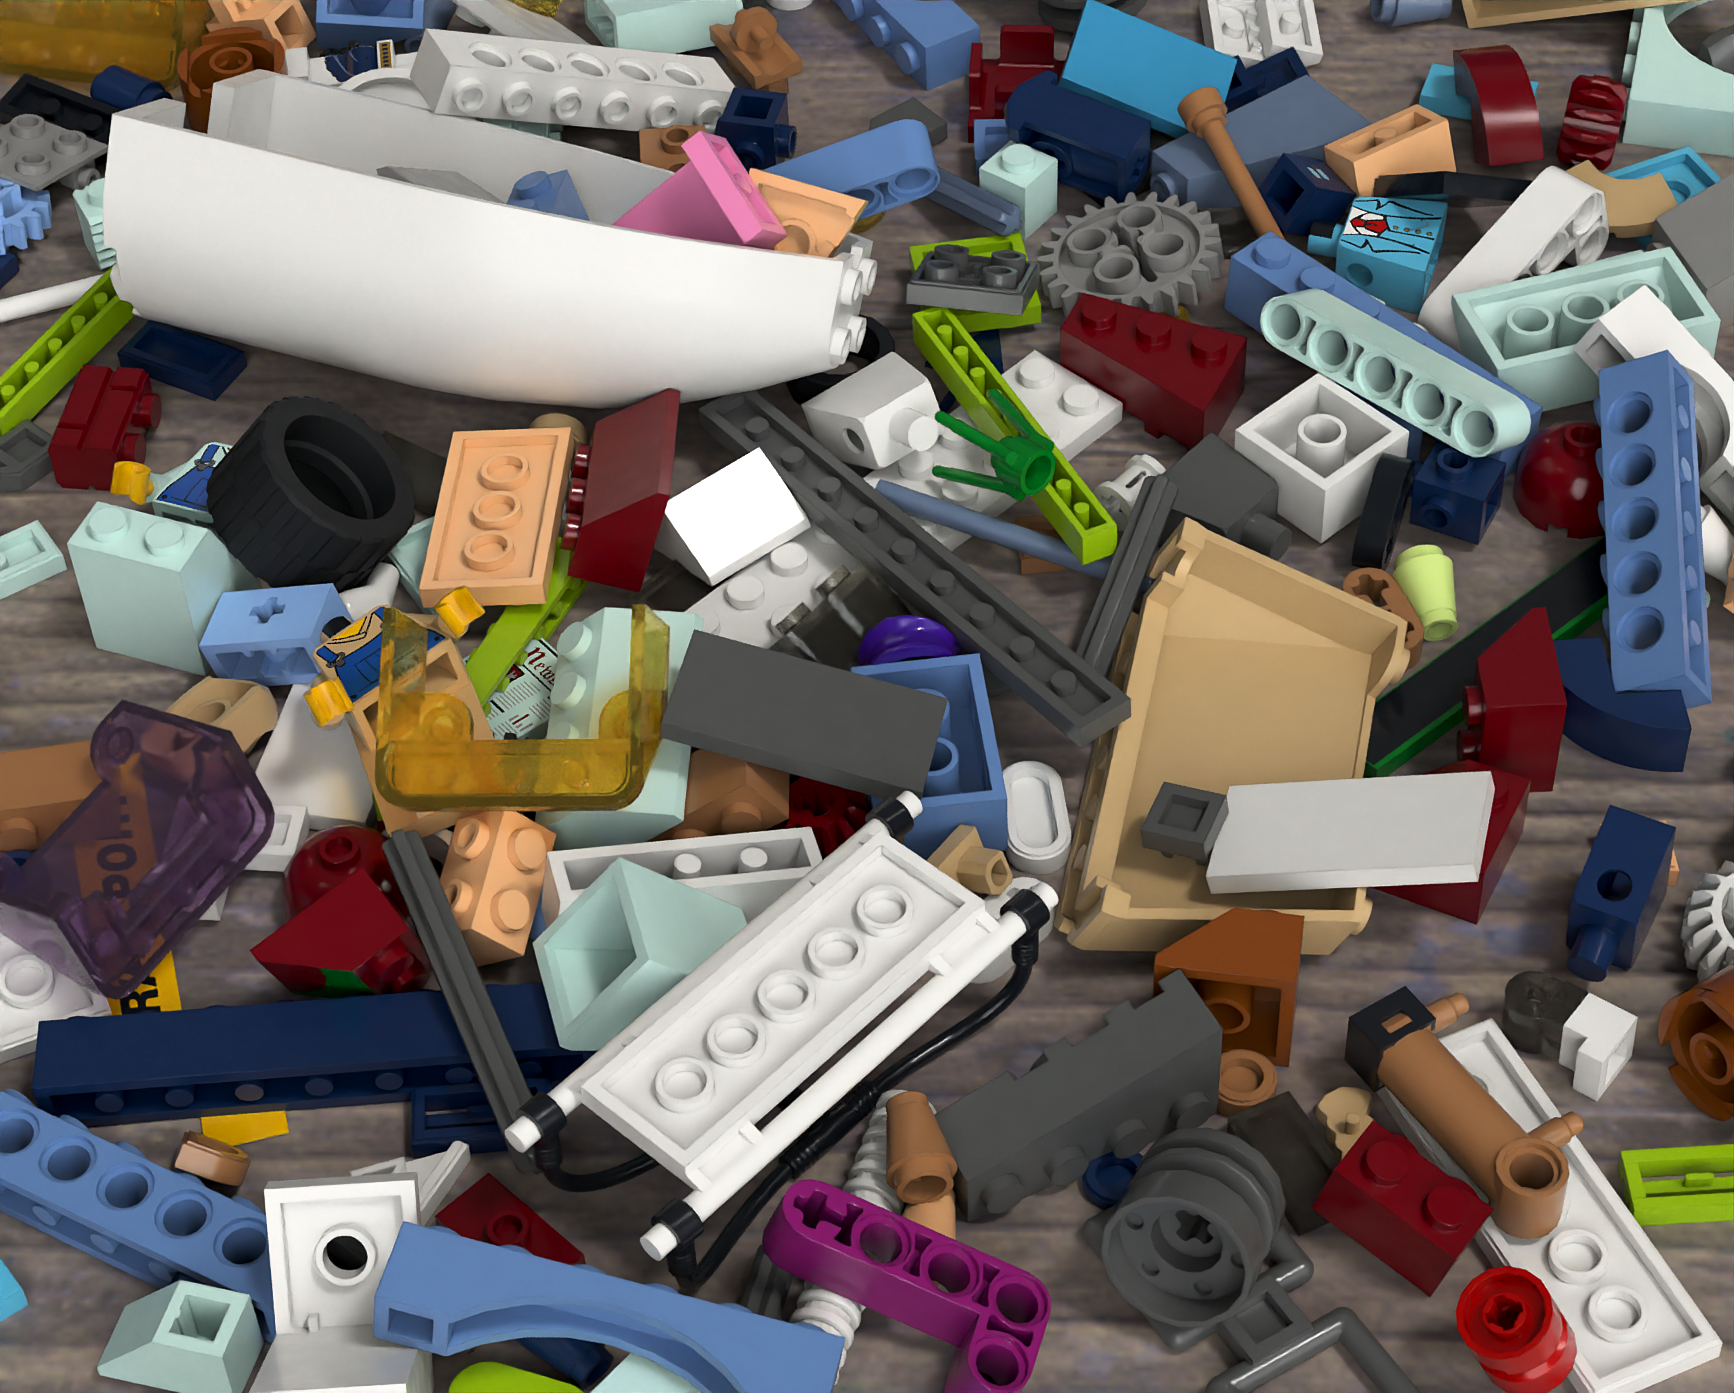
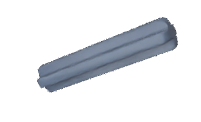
M937 166L940 182L933 192L924 196L925 198L1003 237H1008L1013 230L1019 231L1021 229L1023 221L1019 220L1021 209L1017 205Z

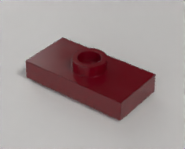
M489 1172L435 1215L437 1226L449 1228L462 1237L496 1246H519L528 1250L534 1256L568 1265L586 1264L585 1256L581 1251Z

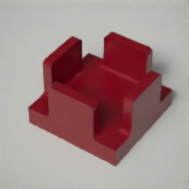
M1001 26L1000 58L983 59V43H972L969 66L968 143H974V120L1004 119L1003 107L1019 84L1046 70L1057 74L1058 84L1065 61L1054 58V28L1052 26Z

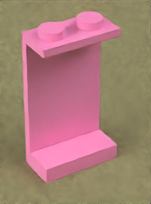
M700 130L681 145L691 161L612 224L614 226L664 235L768 250L788 236L726 138Z

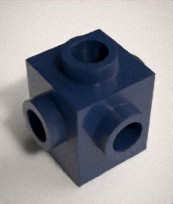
M734 87L722 117L718 118L715 135L726 138L748 174L750 168L764 170L783 163L785 158L792 159L797 143L796 126L789 125L787 93Z
M1436 441L1424 463L1420 461L1415 462L1414 477L1409 497H1412L1409 523L1479 545L1501 505L1506 462L1487 456L1472 457L1446 443Z

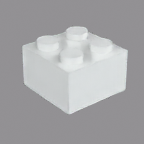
M1318 372L1235 430L1234 449L1276 481L1279 487L1277 514L1319 543H1323L1363 514L1372 478L1382 453L1407 457L1409 431Z

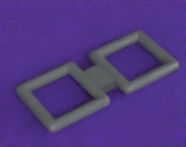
M1117 1204L1089 1218L1082 1227L1084 1240L1103 1264L1101 1247L1104 1229ZM1282 1225L1277 1237L1273 1240L1269 1256L1277 1265L1258 1275L1248 1299L1232 1317L1209 1327H1177L1152 1319L1141 1312L1165 1344L1174 1351H1184L1215 1333L1218 1334L1240 1363L1212 1378L1207 1384L1206 1393H1249L1339 1341L1382 1393H1421L1351 1309L1347 1307L1336 1308L1313 1322L1306 1318L1287 1293L1312 1278L1314 1265Z

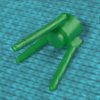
M993 388L988 391L989 399L1022 436H1006L998 442L944 411H937L934 417L938 423L991 454V466L995 469L997 477L940 465L932 468V474L935 477L1002 492L1019 502L1023 501L1026 495L1040 493L1051 481L1056 469V459L1051 452L1054 448V442L1039 434L997 389Z

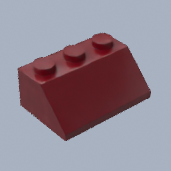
M673 389L664 390L595 422L589 445L578 443L570 473V478L573 480L565 513H568L560 544V549L570 551L567 576L640 593L670 497L680 391Z

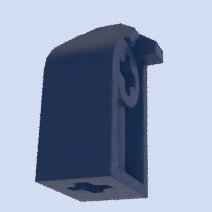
M1046 70L1019 84L1003 107L1008 139L1018 144L1019 142L1058 159L1057 182L1104 200L1105 197L1110 196L1119 204L1125 202L1129 192L1134 193L1150 169L1151 121L1057 86V74Z

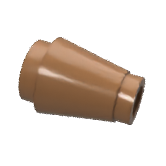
M917 1091L902 1092L891 1097L886 1103V1182L891 1188L896 1190L897 1197L903 1202L924 1204L939 1200L946 1196L953 1188V1177L957 1172V1163L929 1106L928 1098L925 1094Z

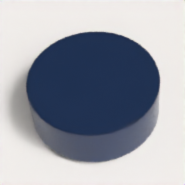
M1111 1151L1089 1161V1166L1082 1175V1188L1088 1200L1102 1210L1117 1204L1127 1191L1128 1183L1136 1173V1168L1143 1155L1137 1153L1128 1158L1120 1159Z

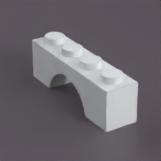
M1643 285L1601 316L1574 346L1573 350L1598 377V370L1667 349L1693 379L1696 433L1702 449L1699 487L1734 526V381L1713 359L1710 352L1701 346L1677 320L1671 310L1646 285Z

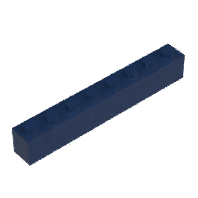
M543 982L485 985L524 1078L551 1076L552 1088L554 1089L597 1052L570 1051L559 1046ZM419 989L408 993L369 996L353 994L331 999L280 1000L274 1003L240 1006L213 1005L202 1009L163 1012L147 1010L136 1014L99 1017L73 1016L67 1019L39 1021L32 1090L39 1109L58 1118L61 1115H69L87 1127L411 1101L412 1087L479 1082L477 1076H473V1065L442 991Z

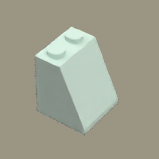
M99 501L96 502L67 542L96 648L202 676H207L211 666L199 648V644L222 592L262 589L260 582L246 570L245 566L237 558H234L228 548L210 529Z
M618 857L532 943L559 1046L570 1051H599L744 928L747 922L742 908Z

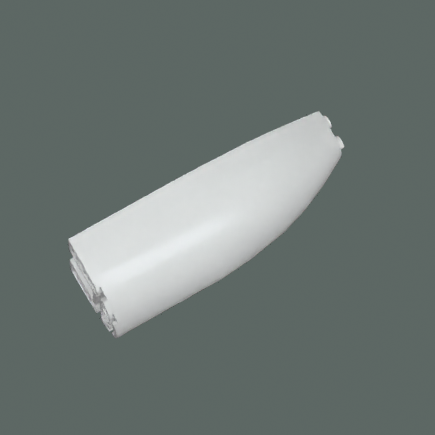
M257 69L213 83L207 134L183 128L186 103L167 98L112 114L103 193L104 246L116 250L117 261L112 267L110 278L119 299L131 302L134 306L132 313L145 319L418 388L496 401L595 409L630 407L667 389L680 391L679 404L769 387L838 367L839 364L843 365L849 351L859 352L865 336L866 318L859 317L863 295L868 296L871 293L877 273V261L870 259L873 241L849 232L833 258L682 238L612 225L675 174L672 171L527 132L455 115L434 114L430 109L263 69ZM392 166L458 172L504 203H507L514 184L525 175L536 171H545L548 175L567 169L590 221L487 201L378 176L376 169Z

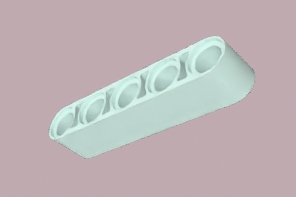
M1312 288L1273 297L1265 303L1261 311V331L1272 346L1466 455L1482 457L1515 447L1522 443L1530 432V412L1525 403L1516 395L1324 290ZM1344 339L1346 340L1348 350L1345 348ZM1391 363L1395 369L1396 377L1392 373ZM1439 390L1443 394L1445 402L1444 405L1440 400ZM1488 416L1493 422L1494 434L1489 427Z

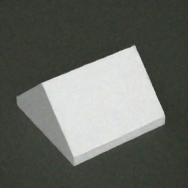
M759 447L668 500L654 549L710 586H714L809 529L811 525L808 516Z

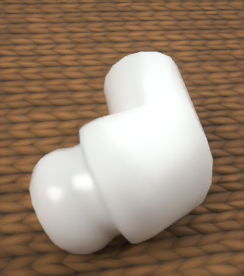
M380 562L369 574L366 586L339 593L354 621L376 606L387 604L392 607L400 579V572L394 565Z

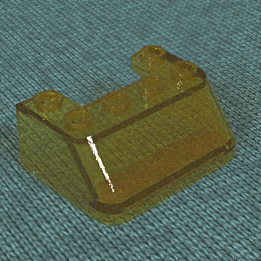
M0 0V73L14 75L28 73L40 78L92 83L94 78L107 67L119 65L161 83L165 91H170L180 85L177 72V60L180 53L187 46L189 53L202 45L201 37L210 33L206 24L215 14L207 0Z

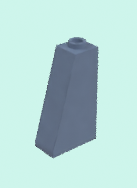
M1307 74L1225 116L1227 119L1225 129L1258 189L1283 153L1319 159L1326 163L1323 146L1372 124ZM1189 132L1152 151L1150 188L1151 192L1157 193L1158 202L1163 203L1167 198L1175 194L1178 195L1180 207L1194 201L1196 202L1198 213L1209 211L1210 216L1242 208L1205 138H1199L1196 133Z

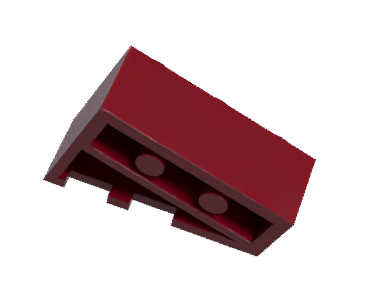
M1087 293L1081 294L1060 328L1061 366L1123 403V410L1144 422L1145 432L1157 439L1165 434L1186 446L1187 452L1211 432L1217 436L1219 435L1244 391L1247 337Z

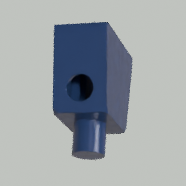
M1613 805L1609 806L1570 902L1566 946L1571 952L1566 965L1573 974L1587 981L1601 982L1606 978L1611 965L1621 969L1633 967L1667 893L1676 827Z

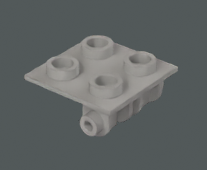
M19 115L14 117L11 122L0 127V178L36 192L54 182L58 183L60 181L62 185L73 190H83L86 185L89 186L93 181L100 179V173L95 169V159L108 152V145L88 138L82 132L67 130L44 121L38 115Z

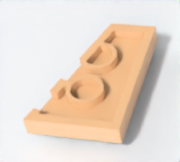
M750 168L749 171L751 179L788 235L770 250L833 258L869 203L868 200L756 168Z

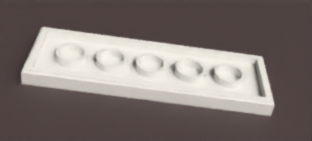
M1492 1018L1439 1038V1041L1526 1133L1554 1117H1561L1559 1111ZM1387 1087L1377 1091V1094L1418 1153L1448 1176L1456 1177L1466 1182L1474 1189L1478 1197L1488 1204L1489 1198ZM1576 1135L1571 1138L1569 1143L1559 1148L1568 1160L1570 1174L1558 1226L1548 1235L1537 1239H1520L1506 1234L1496 1226L1491 1216H1489L1474 1238L1494 1268L1504 1266L1528 1270L1542 1280L1575 1334L1577 1355L1572 1371L1568 1374L1567 1378L1578 1393H1635L1715 1359L1720 1355L1723 1342Z

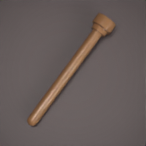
M1203 87L1191 92L1179 103L1177 108L1187 130L1196 133L1199 138L1206 139L1258 238L1271 231L1285 240L1225 129L1227 107L1215 87Z

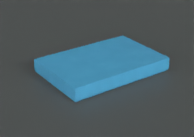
M1086 0L1081 10L1057 86L1150 120L1151 128L1179 138L1189 133L1177 111L1179 103L1188 94L1203 87H1215L1225 103L1238 59L1098 1Z

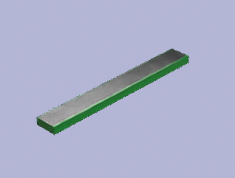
M1606 535L1375 701L1363 776L1365 778L1387 777L1464 720L1462 709L1463 687L1473 686L1477 658L1532 608L1546 607L1553 640L1574 639L1602 618L1603 610L1609 607L1608 587L1603 579L1600 568L1601 555L1606 553Z

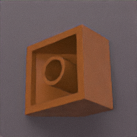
M1243 908L1229 910L1156 953L1153 998L1163 993L1158 981L1180 968L1223 1028L1221 1054L1234 1049H1247L1262 1054L1274 1066L1289 1067L1305 916L1285 914L1274 910Z

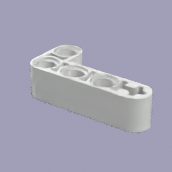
M1556 166L1547 167L1430 294L1420 311L1418 324L1422 325L1429 334L1462 354L1451 305L1453 294L1553 272L1562 261L1574 267L1597 261L1609 237V225L1603 191Z

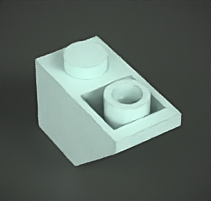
M179 1280L126 1305L97 1365L99 1375L178 1393H242L264 1344L251 1297L245 1293Z

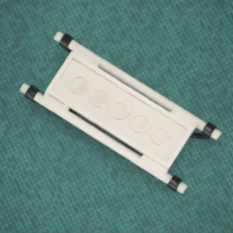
M904 791L896 799L887 797L866 814V824L572 1074L548 1094L538 1092L516 1111L517 1120L504 1132L509 1143L519 1152L523 1153L532 1147L536 1167L542 1170L546 1179L553 1186L564 1191L592 1192L606 1189L638 1177L659 1165H663L694 1189L683 1200L674 1198L651 1218L652 1228L640 1238L642 1247L653 1259L660 1261L666 1256L669 1272L676 1278L680 1287L685 1290L692 1291L705 1284L778 1190L790 1178H799L821 1156L826 1154L858 1125L864 1117L876 1108V1103L882 1093L888 1091L919 1067L981 1029L1007 1009L1025 988L1032 972V966L1038 961L1039 929L1049 921V911L1059 901L1054 889L1044 882L1038 883L1031 890L1021 889L1001 907V917L995 920L986 911V901L904 846V836L913 829V819L923 810L920 800L910 791ZM1011 946V958L1016 964L1014 971L1006 985L992 999L954 1026L900 1059L872 1082H862L856 1090L852 1091L841 1103L829 1111L837 1101ZM928 970L935 974L934 977L805 1092L798 1088L804 1080ZM583 1103L646 1153L621 1165L600 1172L582 1175L565 1172L560 1167L563 1157L559 1132L567 1126L566 1116ZM775 1106L782 1110L761 1131L754 1126ZM806 1129L809 1130L798 1142L794 1143L792 1147L779 1157V1165L748 1197L706 1255L697 1264L694 1240L704 1232L703 1222Z

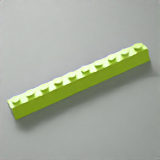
M112 267L0 377V437L26 419L31 421L83 368V365H86L135 316L132 313L134 306L131 302L120 300L110 278Z
M934 306L912 314L913 342L982 433L998 442L1006 436H1022L989 399L988 391L995 388L1009 400L1039 434L1051 440L949 308ZM1054 444V448L1051 451L1056 459L1054 475L1049 484L1040 493L1030 495V497L1082 565L1115 554L1117 549L1116 522Z
M558 536L546 604L506 605L498 621L490 625L487 635L480 646L472 650L465 665L486 718L491 712V703L487 702L495 690L505 692L510 683V678L505 675L513 664L519 666L524 664L528 658V653L524 649L530 640H540L543 638L548 642L590 582L567 576L570 551L560 549L561 536ZM372 793V800L375 803L377 820L383 821L375 796Z

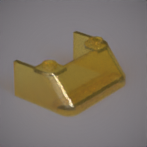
M632 604L629 690L616 694L603 707L599 718L598 739L473 740L474 720L469 707L461 699L450 693L425 692L428 630L397 608H383L375 784L380 795L387 802L410 812L616 811L629 806L639 797L663 741L659 734L668 705L670 626L646 604Z

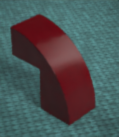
M1507 44L1453 50L1456 94L1469 96L1471 101L1475 163L1497 166L1544 160L1536 101L1530 79L1518 53Z

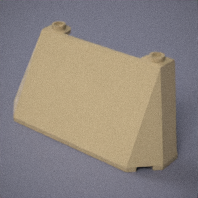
M1185 517L1157 552L1147 572V576L1156 579V581L1143 595L1140 613L1137 614L1132 611L1113 658L1108 680L1131 698V717L1095 739L1054 926L1059 931L1068 934L1066 940L1071 945L1082 950L1160 952L1233 908L1274 910L1285 914L1305 916L1301 954L1330 955L1350 934L1358 935L1367 924L1373 906L1372 899L1366 896L1367 887L1211 894L1206 879L1211 855L1205 866L1198 865L1196 859L1174 855L1172 859L1164 857L1161 851L1143 848L1140 830L1163 782L1227 795L1229 786L1363 778L1375 699L1389 683L1394 685L1401 679L1410 660V650L1404 648L1408 622L1398 615L1209 531L1198 522Z

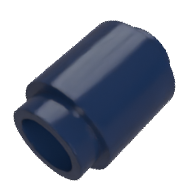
M111 65L103 72H100L94 78L90 88L91 98L122 110L162 98L173 100L171 94L165 91L161 83L119 65Z

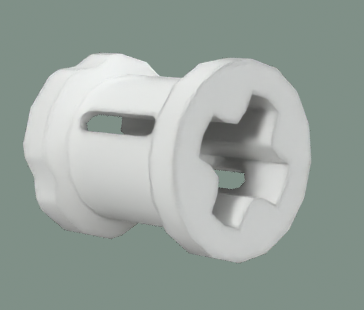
M1134 455L1128 460L1125 465V471L1113 482L1106 481L1101 483L1093 491L1095 497L1116 522L1117 531H1124L1144 479L1147 476H1157L1166 471L1156 459L1149 455Z

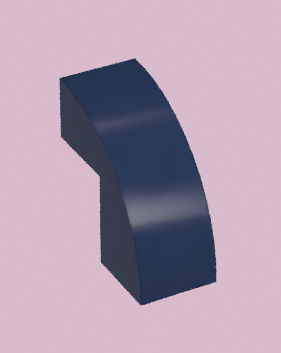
M1601 637L1553 640L1567 701L1562 734L1596 756L1620 765L1648 771L1683 772L1692 728L1681 690L1616 694Z

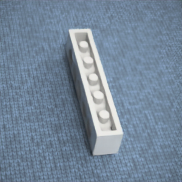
M429 28L425 29L409 76L434 114L627 131L667 128L673 125H705V132L714 135L718 118L722 117L732 90L735 87L715 59L711 57Z

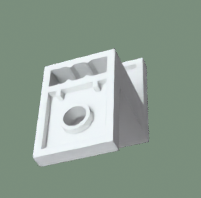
M417 1172L268 1181L264 1188L276 1336L249 1393H433L434 1375L431 1352L373 1337L374 1296L402 1223L405 1221L422 1226ZM338 1236L354 1237L364 1245L368 1256L367 1262L355 1270L340 1269L330 1261L327 1255V1243Z

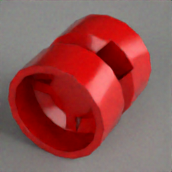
M1504 1266L1488 1269L1470 1281L1462 1291L1455 1311L1457 1330L1492 1383L1506 1393H1547L1561 1385L1572 1371L1577 1355L1576 1339L1573 1330L1542 1280L1528 1270Z

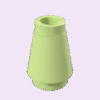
M1418 545L1403 551L1395 560V570L1392 576L1401 587L1422 622L1424 639L1437 641L1452 636L1458 629L1452 560L1443 554L1441 548L1435 545Z

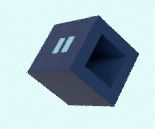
M1287 153L1282 154L1258 189L1277 225L1285 233L1308 237L1314 220L1337 223L1357 195L1323 160Z

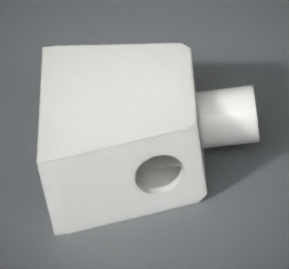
M890 352L801 404L812 435L817 442L842 462L874 470L886 468L914 450L926 451L930 449L937 441L938 436L943 434L945 426L938 423L934 417L935 413L940 411L929 380L895 352Z

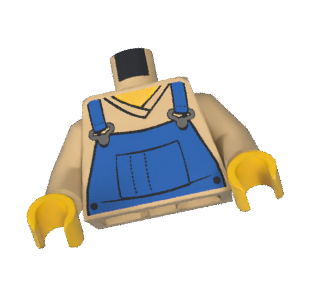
M462 585L455 588L438 601L434 606L438 615L406 614L385 604L376 606L354 622L349 618L339 616L325 624L320 636L321 645L315 648L312 655L319 674L312 680L311 688L303 694L311 709V717L316 726L322 730L330 731L339 727L345 717L365 747L372 752L470 682L454 644L467 632L469 623L481 617L485 610L467 586Z

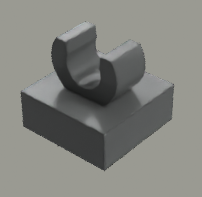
M1163 782L1140 830L1143 848L1161 851L1164 857L1171 859L1174 855L1196 859L1198 865L1205 866L1229 813L1227 795Z

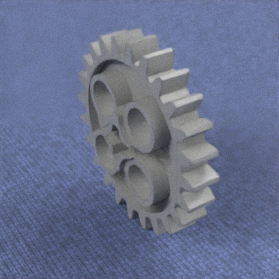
M1129 192L1124 203L1117 204L1113 198L1108 196L1105 197L1104 208L1098 210L1094 206L1086 204L1084 205V217L1065 216L1067 228H1052L1050 230L1052 241L1042 242L1043 256L1037 259L1038 264H1041L1040 279L1044 296H1049L1053 309L1063 308L1064 318L1068 317L1082 293L1107 298L1152 312L1160 313L1165 311L1169 315L1177 317L1179 316V303L1182 302L1187 305L1196 306L1198 304L1197 292H1211L1213 290L1211 279L1221 277L1220 263L1224 262V253L1218 223L1212 224L1209 211L1198 213L1196 202L1191 201L1180 207L1178 195L1174 194L1162 203L1158 202L1156 192H1151L1144 201H1137L1135 194Z

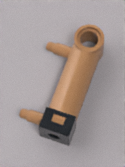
M1404 986L1350 1016L1344 1060L1374 1093L1387 1087L1489 1198L1488 1204L1494 1209L1490 1216L1496 1226L1506 1234L1520 1239H1537L1548 1235L1558 1226L1562 1215L1570 1174L1568 1160L1559 1148L1569 1143L1572 1137L1583 1131L1584 1121L1578 1113L1570 1111L1561 1117H1554L1528 1133L1522 1129L1434 1035L1455 1023L1459 1016L1468 1012L1470 1004L1467 997L1462 993H1454L1447 998H1440L1424 1006Z

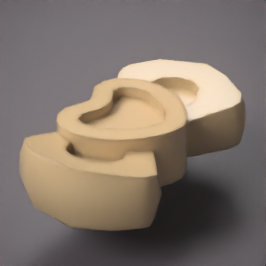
M1342 1086L1325 1094L1316 1107L1315 1114L1318 1121L1326 1127L1327 1140L1335 1146L1334 1157L1337 1162L1343 1159L1373 1121V1118L1369 1116L1373 1106V1099L1370 1092L1366 1090Z

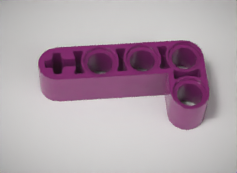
M808 1179L800 1180L789 1187L763 1230L762 1244L764 1251L773 1264L790 1274L956 1346L945 1380L944 1393L1021 1392L1032 1374L1051 1312V1299L1048 1290L1038 1278L1027 1271L828 1183ZM864 1251H868L873 1255L877 1256L881 1262L872 1260L864 1253ZM932 1281H936L943 1285L948 1292H944L937 1288ZM999 1310L1004 1311L1010 1316H1012L1015 1322H1012L1006 1317H1004ZM979 1371L991 1376L997 1385L986 1381Z

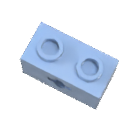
M333 583L222 592L199 644V648L218 678L252 681L264 686L311 683L319 674L312 655L315 648L321 645L320 636L325 624L339 616L349 618L352 622L354 620Z

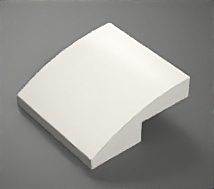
M1313 0L1199 1L1205 46L1230 57L1239 55L1246 69L1293 46L1305 67L1318 64L1322 59L1323 51Z

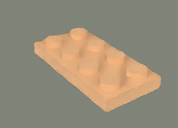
M571 427L453 432L419 585L423 608H434L437 602L446 594L462 585L467 586L481 606L546 604L575 446Z

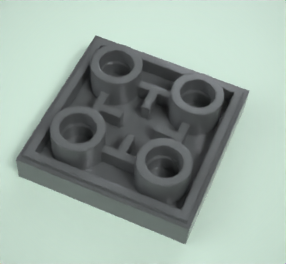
M939 245L934 248V251L926 254L907 283L906 303L1022 316L1039 285L1041 264L1026 261V255L1017 251L1000 250L993 252L991 257L969 255V249L964 246Z

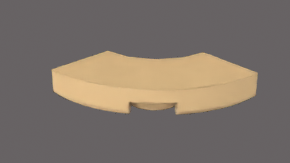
M1589 160L1566 170L1567 173L1603 191L1609 232L1615 233L1616 238L1652 235L1655 218L1678 205L1661 172L1641 179H1616L1599 172Z

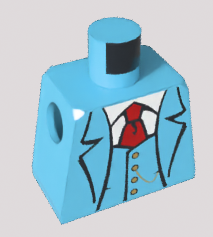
M1360 196L1354 199L1345 225L1319 220L1313 221L1308 238L1307 252L1309 254L1336 258V274L1367 294L1384 301L1386 306L1419 315L1425 303L1443 248L1448 203Z

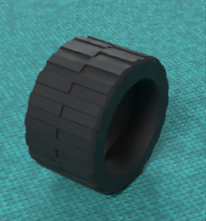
M288 396L284 397L281 401H274L268 405L211 472L212 476L207 481L206 492L208 498L206 502L208 512L212 515L213 526L219 537H222L230 553L246 567V570L256 578L259 577L268 583V586L272 588L333 583L338 594L357 588L408 533L407 531L413 526L415 520L416 496L412 490L413 484L410 476L402 465V460L390 448L386 440L365 423L366 421L332 402L327 403L319 398L304 396L303 398Z

